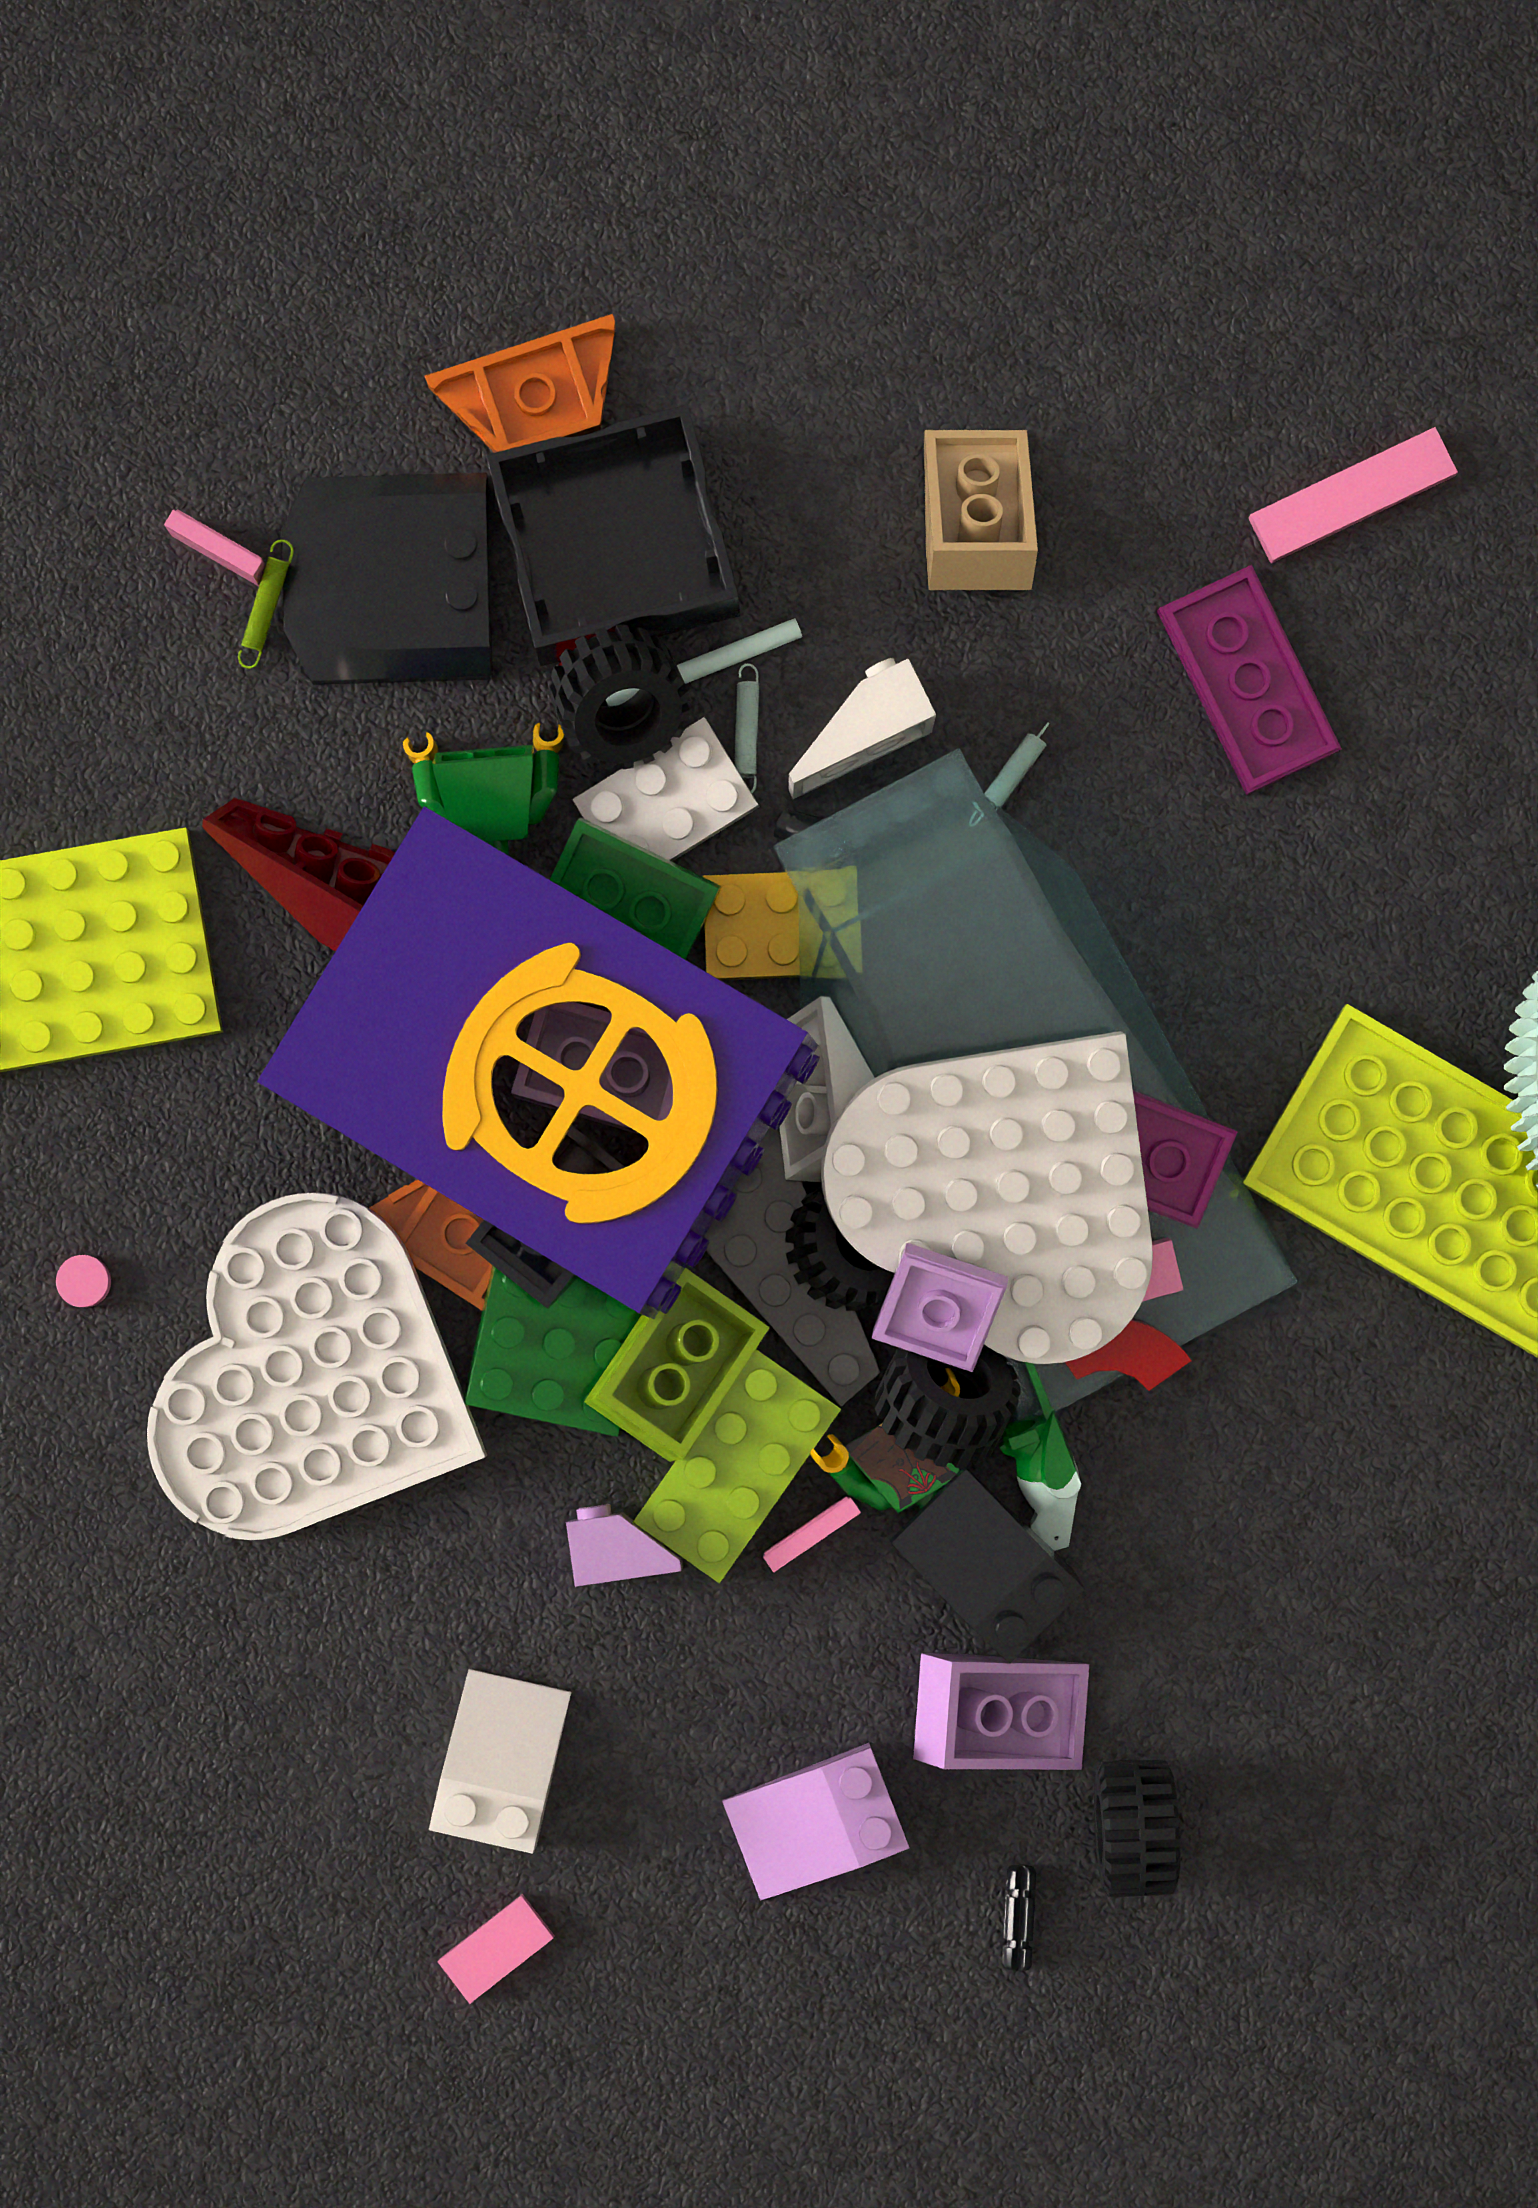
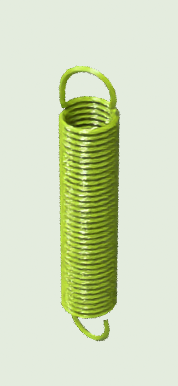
M277 540L271 546L270 552H273V548L277 543L285 542L291 548V555L288 562L270 556L267 559L261 584H259L258 594H256L248 626H246L247 628L241 643L244 647L260 652L256 663L252 666H246L241 661L242 650H240L238 660L244 668L251 669L258 664L268 635L267 633H269L268 630L271 625L270 623H272L273 613H275L283 581H285L287 569L294 552L293 546L286 540Z

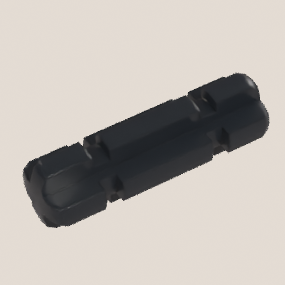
M1011 1865L1007 1869L1006 1887L1010 1889V1894L1006 1895L1004 1938L1008 1941L1007 1945H1003L1002 1963L1005 1969L1026 1971L1030 1970L1032 1966V1947H1029V1941H1033L1035 1898L1031 1896V1890L1036 1889V1871L1034 1867L1028 1865Z

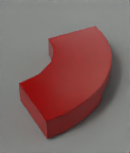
M1132 1319L1114 1339L1100 1349L1064 1363L1077 1380L1095 1371H1119L1135 1377L1150 1391L1192 1360L1165 1333L1148 1323Z

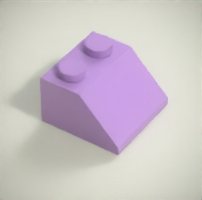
M610 1504L579 1508L576 1510L578 1519L566 1522L575 1587L679 1572L684 1567L683 1559L680 1555L634 1524V1520L625 1513L611 1514Z

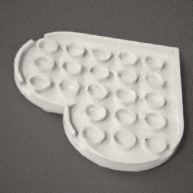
M1121 1031L899 1067L881 1074L862 1086L853 1094L854 1097L843 1109L836 1122L833 1121L824 1144L821 1160L822 1189L828 1211L835 1225L855 1250L877 1266L895 1273L905 1245L909 1243L1008 1277L1007 1288L984 1345L1008 1358L1034 1364L1062 1363L1078 1359L1100 1349L1114 1339L1132 1320L1145 1297L1149 1285L1153 1251L1125 1033Z
M318 1192L300 1193L284 1196L263 1204L235 1225L223 1241L224 1243L209 1273L207 1282V1313L213 1337L194 1346L174 1363L164 1376V1380L149 1412L147 1442L150 1461L160 1486L177 1509L193 1522H198L213 1531L224 1534L226 1537L244 1540L275 1538L488 1456L469 1406L465 1405L464 1393L412 1259L399 1235L380 1215L359 1202L343 1196Z

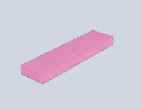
M1436 427L1250 514L1249 521L1272 564L1455 477L1458 471Z

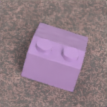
M921 1653L913 1759L942 1769L1082 1770L1089 1664L1015 1658L1009 1663L1003 1657Z
M869 1743L722 1800L760 1901L861 1868L909 1849L904 1831Z

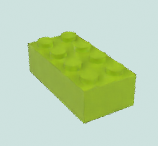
M755 1349L685 1458L675 1461L633 1523L720 1584L806 1461L810 1451L815 1448L841 1409Z

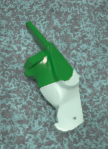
M1025 1362L1044 1415H1031L1008 1423L1002 1435L1003 1441L999 1444V1448L1005 1455L1015 1457L1019 1487L1030 1506L1035 1510L1030 1528L1048 1546L1056 1551L1069 1547L1081 1481L1066 1437L1035 1364Z

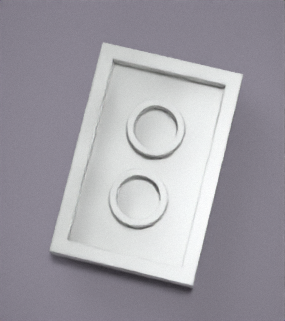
M705 717L687 727L680 738L672 737L670 741L673 747L666 753L658 751L653 754L654 761L644 764L643 760L634 762V768H622L572 799L583 818L672 862L759 808V804Z

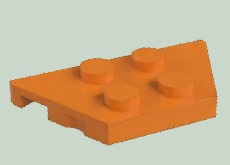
M613 314L425 375L428 387L494 453L555 437H576L601 430L616 329Z
M418 1179L409 1185L399 1188L385 1199L369 1207L380 1215L399 1235L407 1248L414 1267L483 1311L492 1264L469 1247L466 1242L484 1219Z

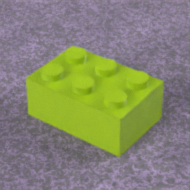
M687 1268L683 1270L676 1282L682 1289L668 1313L664 1314L659 1311L655 1319L641 1315L584 1401L587 1405L669 1462L685 1458L770 1328Z

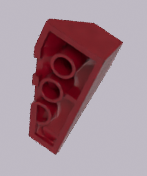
M233 798L205 817L202 823V828L314 938L335 952L395 855V852L373 843L368 851L341 842L343 833L326 828L322 835L296 827V821L292 816L238 798Z

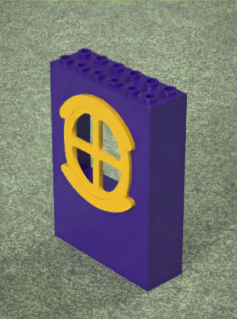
M424 806L257 1082L639 1314L655 1319L659 1311L667 1314L674 1305L682 1289L676 1283L686 1265L694 1268L704 1255L709 1245V1240L704 1238L714 1219L722 1222L731 1210L737 1198V1194L732 1192L733 1187L742 1173L749 1176L754 1171L765 1150L759 1146L769 1127L777 1130L781 1126L792 1106V1102L788 1101L787 1097L797 1081L802 1084L808 1081L820 1057L814 1054L819 1045L807 1031ZM568 1002H582L608 1008L612 1014V1019L585 1065L581 1069L573 1071L518 1038L517 1028L526 1016L547 1006ZM633 1028H641L649 1034L661 1050L670 1070L673 1084V1106L667 1118L661 1121L650 1118L605 1091L600 1085L602 1074L627 1033ZM503 1056L513 1057L561 1086L565 1093L561 1105L540 1140L534 1147L529 1149L521 1147L511 1136L503 1124L495 1105L492 1073L497 1060ZM586 1106H594L646 1137L649 1143L647 1152L640 1160L628 1167L609 1173H570L558 1169L553 1163L555 1152L579 1112Z

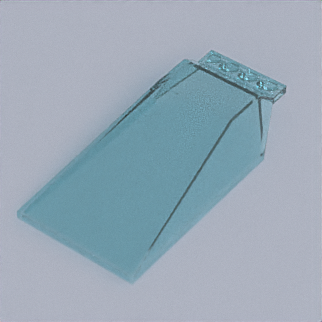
M960 748L773 846L798 894L800 1010L820 996L830 997L875 1078L885 1072L912 1064L1121 1031L1126 1034L1132 1089L1210 1120L1077 872L983 793ZM1229 1154L1198 1229L1148 1210L1152 1241L1166 1237L1172 1240L1183 1291L1143 1301L1132 1319L1140 1320L1159 1329L1179 1346L1298 1283L1250 1192L1242 1184L1243 1180ZM1007 1357L1005 1363L1014 1367L1017 1373L1015 1381L1020 1384L1021 1389L1018 1397L1019 1403L1013 1414L1015 1421L1031 1415H1044L1025 1362ZM1064 1362L1035 1364L1055 1412L1127 1375L1119 1371H1095L1077 1380Z

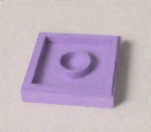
M906 1243L874 1326L872 1339L973 1372L1007 1288L1008 1277Z

